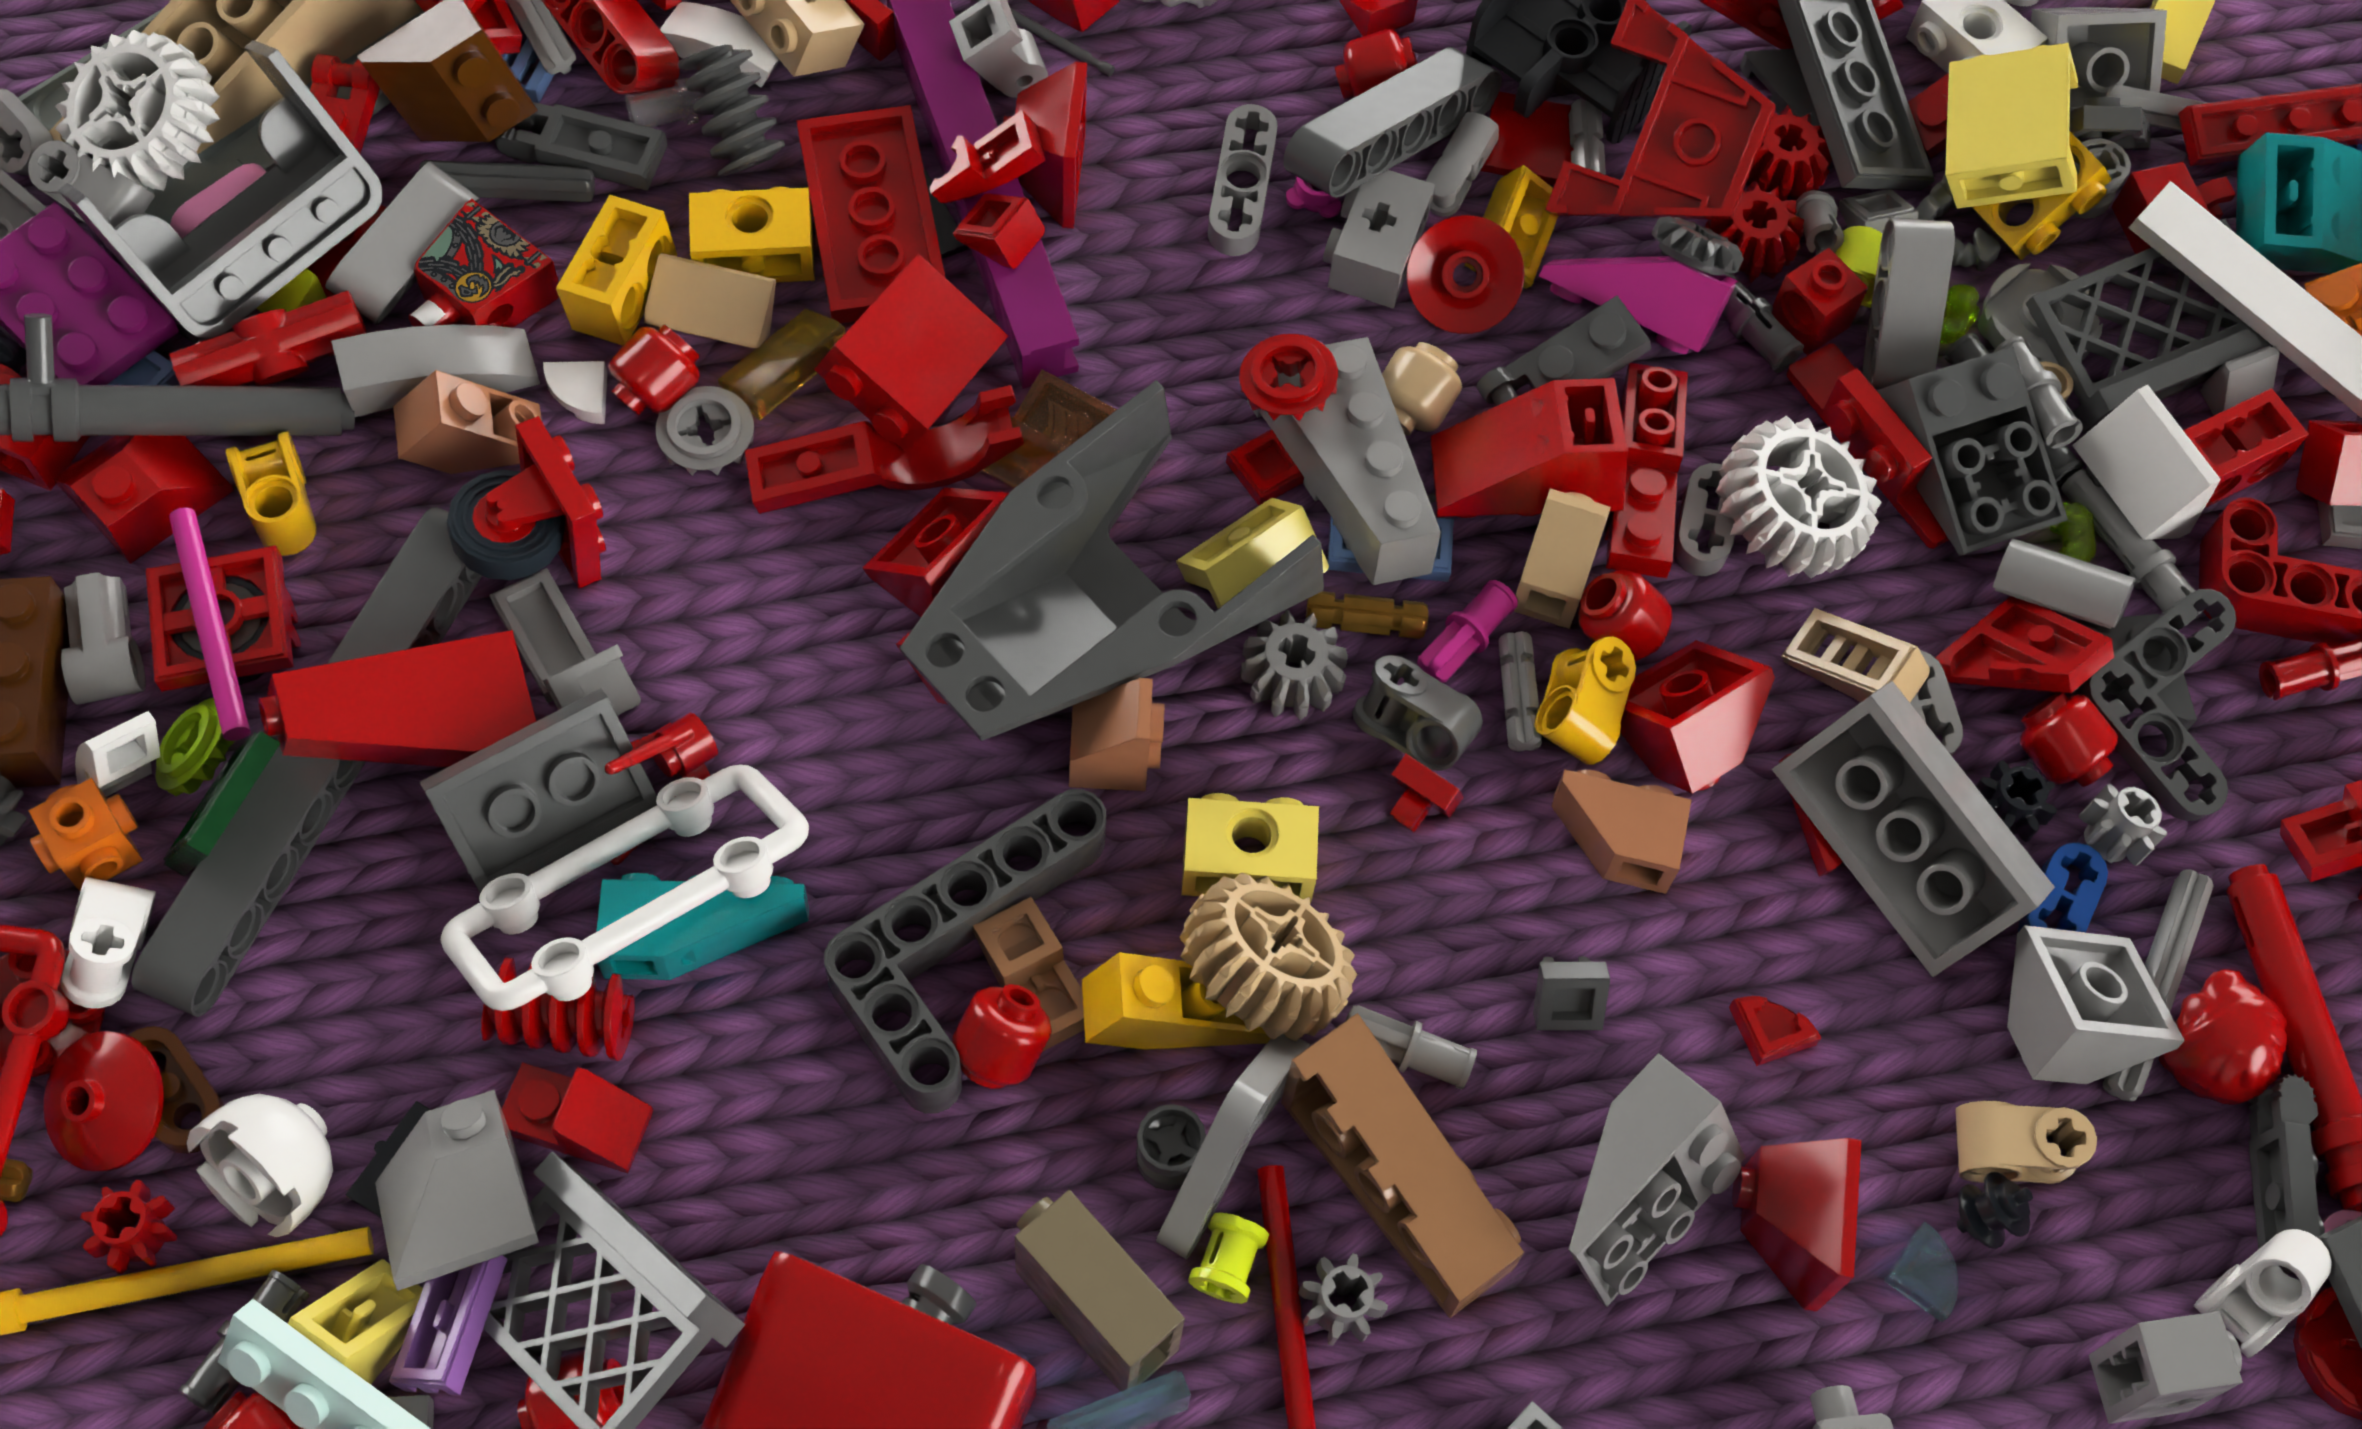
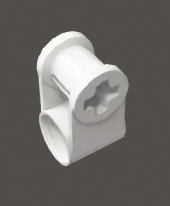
M85 877L72 921L69 937V954L61 977V989L64 995L74 1004L86 1008H103L113 1005L122 998L126 991L137 950H141L145 939L156 891Z
M2299 1229L2284 1230L2271 1238L2241 1265L2236 1264L2225 1272L2203 1293L2194 1304V1307L2201 1314L2221 1311L2225 1327L2241 1342L2240 1351L2249 1359L2268 1345L2290 1321L2304 1312L2331 1273L2332 1259L2330 1252L2320 1239L2309 1232ZM2279 1266L2288 1268L2289 1270L2294 1272L2300 1280L2288 1276L2282 1271V1269Z

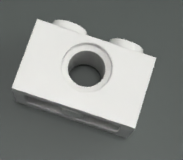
M1922 0L1906 36L1922 54L1928 56L1947 73H1949V62L1971 59L1980 55H1995L2032 49L2036 46L2045 45L2048 40L2045 34L2004 0Z

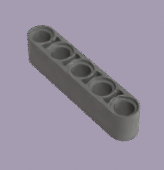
M1453 47L1445 48L1304 124L1291 137L1285 150L1283 165L1286 171L1335 198L1343 196L1455 132L1467 112L1484 115L1494 104L1499 94L1502 83L1501 73Z

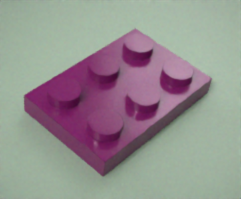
M56 202L0 240V325L26 350L24 315L31 313L52 315L55 378H76L79 385H107L179 332L175 320Z

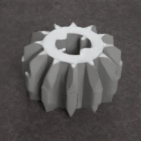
M1287 609L1281 615L1279 626L1266 619L1258 625L1257 637H1248L1244 643L1242 655L1246 661L1241 665V679L1244 683L1253 684L1250 692L1253 704L1269 699L1272 700L1271 712L1274 718L1283 712L1285 706L1293 707L1294 713L1300 721L1307 716L1309 704L1325 712L1331 704V693L1339 694L1344 688L1346 675L1342 669L1346 667L1348 660L1346 648L1335 646L1338 637L1335 626L1320 631L1316 630L1317 619L1314 612L1305 619L1303 624L1295 623L1294 617ZM1292 662L1299 664L1300 667L1294 668L1288 665Z

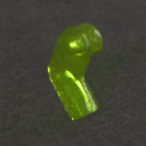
M1958 284L1949 288L1940 344L1954 343L1964 336L1978 319L1980 308L1976 304L1979 301V294L1974 287Z

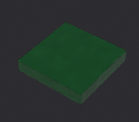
M262 731L254 732L229 757L163 858L165 866L185 876L209 855L281 744L279 741Z

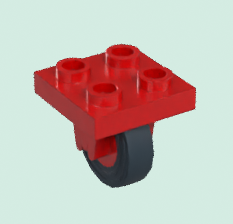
M539 416L515 425L521 472L510 470L489 472L477 476L461 487L451 501L447 519V530L454 553L468 569L491 579L514 580L531 576L549 565L558 553L578 589L601 580L600 554L606 551V545L597 526V520L603 518V510L597 494L588 482L582 485L579 484L572 472L575 470V465L566 442L560 435L551 437Z

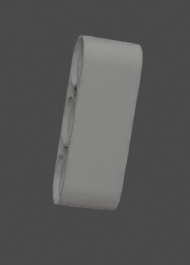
M431 161L427 162L344 256L327 280L325 288L334 295L348 290L360 314L373 324L378 325L417 281L413 269L419 257L465 203L471 198L479 203L480 198Z
M1888 218L1885 223L1880 243L1863 358V375L1875 389L1880 390L1936 370L1955 246L1954 226L1949 221Z

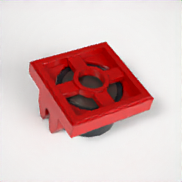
M277 546L208 557L239 685L256 680L265 672L294 667L292 649L301 647L300 638L293 624L298 623V615L292 598L285 587L282 555ZM174 563L147 568L146 582L155 683L162 692L210 683L181 564Z

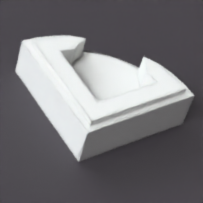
M605 361L543 362L544 375L553 398L567 410L573 412L576 418L589 423L605 424L607 392Z

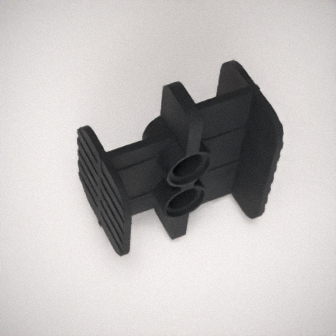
M1482 0L1472 21L1469 39L1466 43L1467 55L1484 64L1490 62L1520 83L1513 110L1521 116L1528 118L1553 93L1566 95L1576 93L1611 117L1606 139L1612 144L1620 143L1624 136L1629 134L1634 129V126L1640 123L1649 113L1666 70V66L1612 48L1610 43L1627 0ZM1686 21L1678 23L1676 26L1689 35L1690 38L1692 26Z

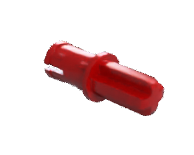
M2362 637L2328 646L2324 642H2318L2310 646L2308 652L2275 661L2263 662L2259 667V679L2264 693L2268 698H2273L2276 701L2285 696L2318 687L2324 691H2331L2339 686L2340 681L2362 676Z

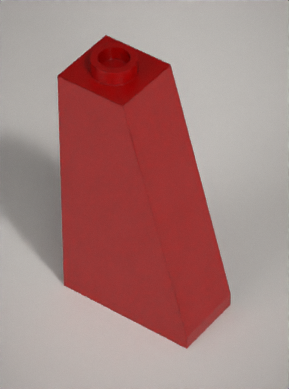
M513 630L274 673L271 675L267 691L268 696L259 698V710L264 732L270 737L278 736L283 756L449 767L536 722Z

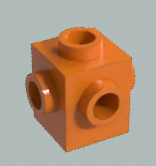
M92 778L78 785L62 787L53 792L45 802L28 810L40 834L30 838V842L40 861L50 874L61 869L79 891H81L85 877L106 881L144 861L129 835L131 831L139 827L128 806L119 793L107 798Z

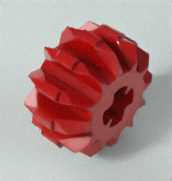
M1789 105L1779 115L1774 112L1745 185H1750L1755 180L1761 191L1768 193L1778 186L1779 199L1781 201L1787 200L1788 196L1797 200L1800 195L1807 191H1818L1819 187L1825 183L1829 174L1828 168L1831 165L1832 157L1821 126H1813L1811 124V112L1802 117L1795 116Z
M1754 180L1746 188V191H1742L1731 220L1708 219L1704 228L1712 229L1713 232L1728 238L1729 242L1739 247L1744 258L1739 271L1745 272L1752 283L1759 277L1761 272L1774 279L1781 272L1783 266H1789L1790 262L1794 261L1800 249L1799 241L1804 232V219L1795 215L1797 212L1796 200L1781 201L1779 199L1778 186L1768 193L1761 191Z

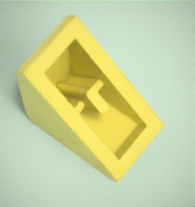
M381 1259L291 1316L288 1325L371 1385L402 1347L423 1288L417 1284L397 1291L393 1282L391 1266L384 1259Z

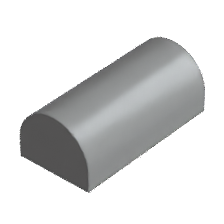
M2013 538L2003 556L1993 588H1996L1995 591L2111 629L2112 627L2115 628L2124 616L2136 578Z

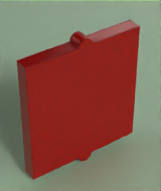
M1499 91L1494 104L1491 106L1489 116L1490 119L1498 124L1499 139L1480 171L1505 176L1525 165L1547 184L1555 185L1564 160L1571 162V151L1574 150L1570 145L1568 114L1571 110V105L1545 101L1528 118H1524L1513 110L1516 95Z

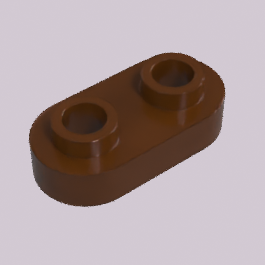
M155 1026L138 1029L129 1035L140 1041L150 1051L155 1060H166V1066L161 1072L164 1087V1106L155 1137L168 1149L177 1153L189 1154L187 1139L193 1128L181 1129L183 1118L190 1112L200 1111V1123L212 1112L224 1106V1103L186 1046L173 1032ZM200 1144L196 1148H194L190 1153H196L201 1151Z

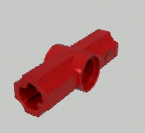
M347 290L288 312L286 309H275L251 316L233 325L232 332L200 341L169 355L180 386H248L254 383L256 386H265L289 379L309 369V363L334 356L332 340L365 334L367 330L353 297Z

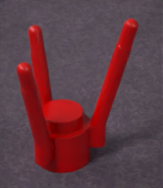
M690 712L677 721L666 724L652 734L630 742L633 750L608 762L605 765V772L613 775L653 757L658 767L668 777L679 773L682 778L695 777L703 780L711 776L705 763L718 755V748L706 725L698 716ZM638 846L612 859L610 862L613 865L621 864Z

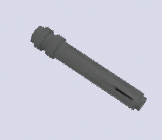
M44 313L24 315L27 378H10V384H0V435H12L13 442H34V435H53L54 442H78L81 436H278V433L289 431L291 436H341L342 430H354L355 424L354 411H352L345 393H341L340 387L79 385L76 378H55L52 315Z

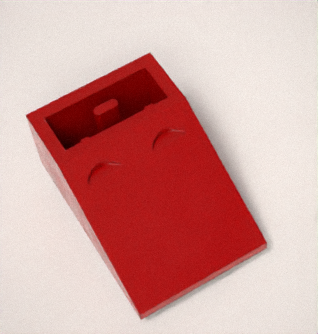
M1615 378L1553 380L1436 433L1430 438L1437 517L1457 516L1460 518H1472L1483 515L1518 514L1534 516L1542 514L1550 488L1564 493H1581L1590 497L1594 502L1610 506V511H1624L1628 448Z

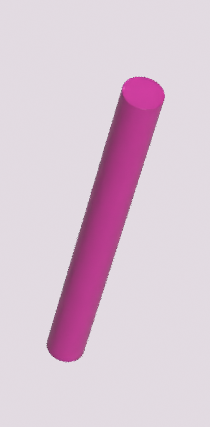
M179 508L170 513L169 519L223 738L229 741L241 740L246 738L251 733L196 512L191 508Z

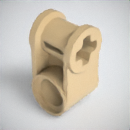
M1999 1101L1969 1102L1956 1107L1959 1177L1967 1181L1984 1183V1178L1987 1174L1998 1172L2007 1179L2016 1182L2061 1183L2073 1175L2076 1168L2088 1162L2096 1151L2097 1136L2094 1126L2086 1116L2074 1109L2065 1107L2017 1106ZM2051 1136L2053 1143H2048L2046 1138ZM2060 1149L2066 1150L2065 1156H2061Z

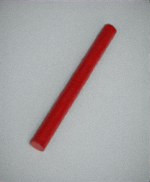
M1268 1165L1257 1169L1263 1225L1264 1229L1269 1233L1266 1250L1288 1429H1316L1301 1300L1298 1294L1299 1284L1284 1166Z

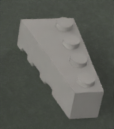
M1364 337L1326 344L1325 346L1331 351L1337 362L1338 379L1336 394H1331L1327 398L1323 411L1316 409L1307 411L1300 422L1293 415H1280L1273 421L1268 412L1262 409L1254 410L1253 412L1257 418L1262 416L1271 430L1274 431L1304 476L1303 485L1314 501L1320 500L1333 518V526L1335 525L1343 537V543L1348 550L1352 551L1358 565L1372 585L1432 574L1441 531L1369 338ZM1278 373L1279 387L1285 383H1290L1295 387L1299 386L1301 388L1300 374L1297 373L1293 377H1288L1284 373Z

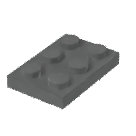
M601 688L419 782L480 893L489 882L500 876L511 873H520L527 876L657 805V795L641 763L613 775L605 772V765L608 762L633 750V747L608 696Z

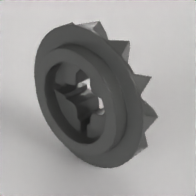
M1660 217L1652 230V235L1660 242L1658 246L1663 252L1681 263L1702 272L1722 276L1724 272L1737 273L1743 262L1742 252L1737 245L1729 242L1728 238L1713 232L1712 229L1704 228L1694 221L1689 222L1680 217Z

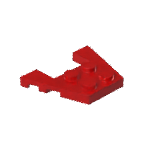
M1627 0L1610 43L1612 48L1666 66V70L1623 178L1618 180L1564 160L1545 211L1555 216L1638 218L1670 216L1683 219L1731 220L1775 112L1776 105L1722 61L1714 58L1690 39L1689 35L1674 23H1670L1651 8L1645 0Z

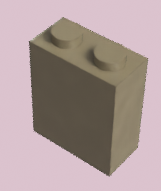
M1070 1189L1055 1202L1048 1196L1042 1198L1023 1214L1016 1224L1021 1230L1015 1235L1016 1273L1125 1397H1128L1179 1351L1185 1321L1184 1316Z

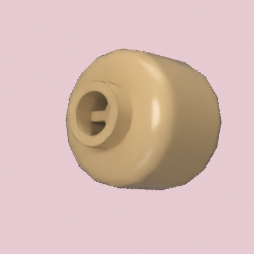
M1419 342L1416 347L1407 346L1399 348L1382 373L1405 435H1411L1414 429L1423 432L1435 431L1443 422L1462 390V382L1456 373L1458 369L1457 362L1446 352L1425 342Z

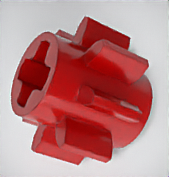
M135 1180L130 1186L129 1192H114L107 1186L101 1188L103 1198L97 1203L93 1212H83L80 1216L83 1221L92 1227L95 1234L82 1245L84 1250L94 1258L103 1257L108 1253L107 1265L118 1274L125 1272L129 1261H144L152 1268L156 1266L155 1254L159 1252L164 1242L177 1240V1235L162 1220L175 1209L174 1205L164 1195L150 1200L151 1191L141 1180ZM138 1218H139L140 1220H139V1222H138L136 1228H135V1227H131V1226H134V1225L136 1224V1222H137V1220H138ZM122 1226H125L124 1229L121 1231L120 1236H119V1232H120Z

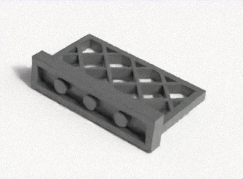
M2226 219L2220 220L2224 225H2226L2231 230ZM2154 248L2033 295L2025 303L2058 364L2065 368L2073 379V391L2081 404L2073 411V414L2082 423L2083 433L2091 430L2136 390L2147 384L2161 401L2206 382L2225 362L2267 346L2273 347V345L2237 316L2225 312V306L2215 298L2213 305L2210 306L2186 296L2190 278ZM2158 262L2180 271L2174 291L2148 281L2152 264ZM2138 270L2137 275L2131 274L2132 272ZM2112 282L2132 290L2126 311L2099 300L2104 283ZM2090 289L2089 295L2082 293ZM2143 295L2170 306L2165 326L2138 316ZM2062 301L2084 310L2078 331L2060 324L2050 305ZM2181 311L2208 321L2203 339L2198 340L2176 331ZM2095 315L2122 325L2116 346L2089 335ZM2220 326L2226 328L2218 332ZM2133 330L2160 341L2156 358L2149 360L2127 351ZM2171 346L2178 348L2170 352ZM2084 350L2112 360L2107 378L2092 383L2081 363ZM2123 365L2130 368L2121 372Z
M552 1151L533 1172L545 1186L530 1202L536 1232L554 1212L560 1216L557 1242L534 1248V1245L503 1255L508 1259L503 1274L511 1272L508 1298L492 1303L484 1330L579 1429H635L712 1338L724 1347H727L746 1324L592 1181ZM597 1252L594 1279L571 1284L574 1257ZM554 1262L550 1290L528 1294L531 1267ZM614 1268L619 1272V1274L614 1275ZM635 1288L632 1317L608 1322L611 1294ZM591 1298L588 1327L565 1332L568 1303ZM653 1305H654L659 1311L652 1312ZM548 1308L544 1337L521 1342L525 1313ZM676 1326L682 1332L678 1339L661 1358L647 1361L650 1331ZM630 1336L627 1366L603 1371L606 1341ZM586 1346L582 1376L558 1380L562 1351ZM625 1385L622 1405L603 1426L597 1420L600 1390ZM579 1394H580L579 1401H578L574 1395H579Z

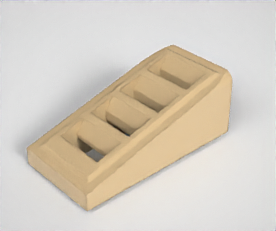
M1814 608L1781 656L1786 664L1859 702L1864 701L1890 681H1893L1909 703H1911L1930 673V668L1918 646ZM1829 634L1835 636L1821 658L1814 656ZM1850 646H1854L1855 648L1842 666L1838 665ZM1872 658H1878L1867 675H1863L1862 673Z

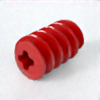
M504 958L497 975L504 983L516 978L514 958ZM593 973L590 989L581 997L571 1001H559L552 995L544 993L513 1010H494L484 1004L481 1018L482 1040H490L497 1032L498 1039L502 1044L515 1045L524 1035L525 1043L529 1048L541 1049L551 1038L552 1047L559 1053L570 1052L578 1042L579 1051L586 1057L597 1056L605 1045L606 1054L609 1059L619 1061L624 1056L630 1041L634 1023L635 998L633 994H624L621 974L613 973L604 991L597 990L595 973Z

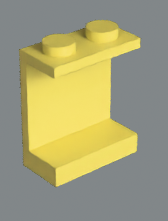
M2069 43L2041 45L2032 49L1995 55H1980L1971 59L1949 62L1945 175L1957 209L2077 192V171L2069 146L2070 89L2078 88V77Z

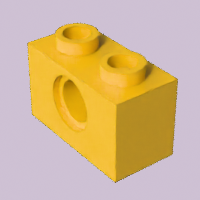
M779 186L767 190L730 191L716 189L710 192L689 193L691 260L776 279V282L815 281L813 222L808 188Z

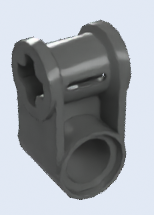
M1394 655L1382 656L1377 659L1371 672L1373 683L1367 695L1357 700L1352 711L1353 720L1365 733L1385 741L1404 754L1407 753L1430 770L1435 771L1451 768L1481 731L1483 723L1481 711L1470 697L1455 691L1425 673L1414 662ZM1402 677L1404 678V683L1399 686L1397 683ZM1379 710H1382L1383 713L1381 717L1376 718L1375 714Z

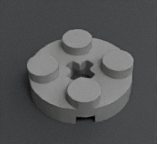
M2031 263L2013 266L2004 271L1989 290L1983 303L1982 314L1978 319L1979 332L1984 338L1989 340L1994 349L2009 338L2021 336L2024 340H2028L2030 348L2039 362L2047 361L2058 364L2025 303L2033 295L2080 276L2071 270L2050 264L2047 271L2028 269ZM2090 289L2082 293L2089 295ZM2062 301L2050 305L2060 324L2078 331L2084 310ZM2095 315L2089 335L2099 339L2102 334L2103 323L2099 325V317ZM2084 350L2081 362L2089 355V351Z

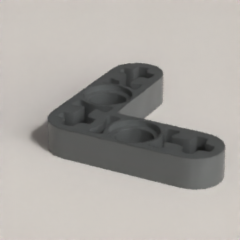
M2199 589L2176 602L2114 651L2115 657L2078 688V694L2086 695L2116 731L2118 743L2115 749L2163 807L2175 818L2185 821L2199 820L2220 810L2226 802L2228 795L2227 780L2218 766L2157 693L2224 641L2234 630L2236 615L2233 605L2221 592L2212 589ZM2205 609L2212 617L2208 621L2207 627L2186 639L2178 630L2189 624L2197 617L2198 612ZM2147 640L2159 641L2169 650L2171 663L2167 671L2152 669L2146 663L2142 650ZM2115 681L2122 690L2117 694V699L2108 703L2103 699L2101 693L2107 687L2106 684ZM2139 706L2144 714L2130 720L2124 726L2120 719L2130 714L2129 711ZM2143 725L2155 726L2164 734L2167 747L2162 757L2148 755L2139 745L2138 733ZM2180 757L2184 760V764L2174 768L2175 771L2168 775H2165L2161 770L2162 767L2178 760ZM2197 779L2201 782L2203 789L2198 794L2199 799L2190 802L2185 797L2184 792L2189 787L2188 782Z

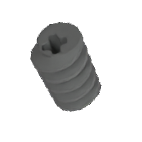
M721 45L706 49L678 62L680 69L698 70L685 82L687 91L706 93L694 104L695 113L699 115H714L702 127L703 136L722 138L719 143L710 149L711 158L730 160V163L718 172V177L733 174L772 159V156L785 146L784 140L765 139L764 133L777 124L776 118L757 117L756 111L769 101L768 95H755L748 92V88L761 78L760 73L741 72L739 67L753 56L752 51L733 49L732 45Z

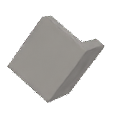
M618 644L543 680L558 710L600 688L608 696L617 716L640 704L641 698L620 659L623 654Z

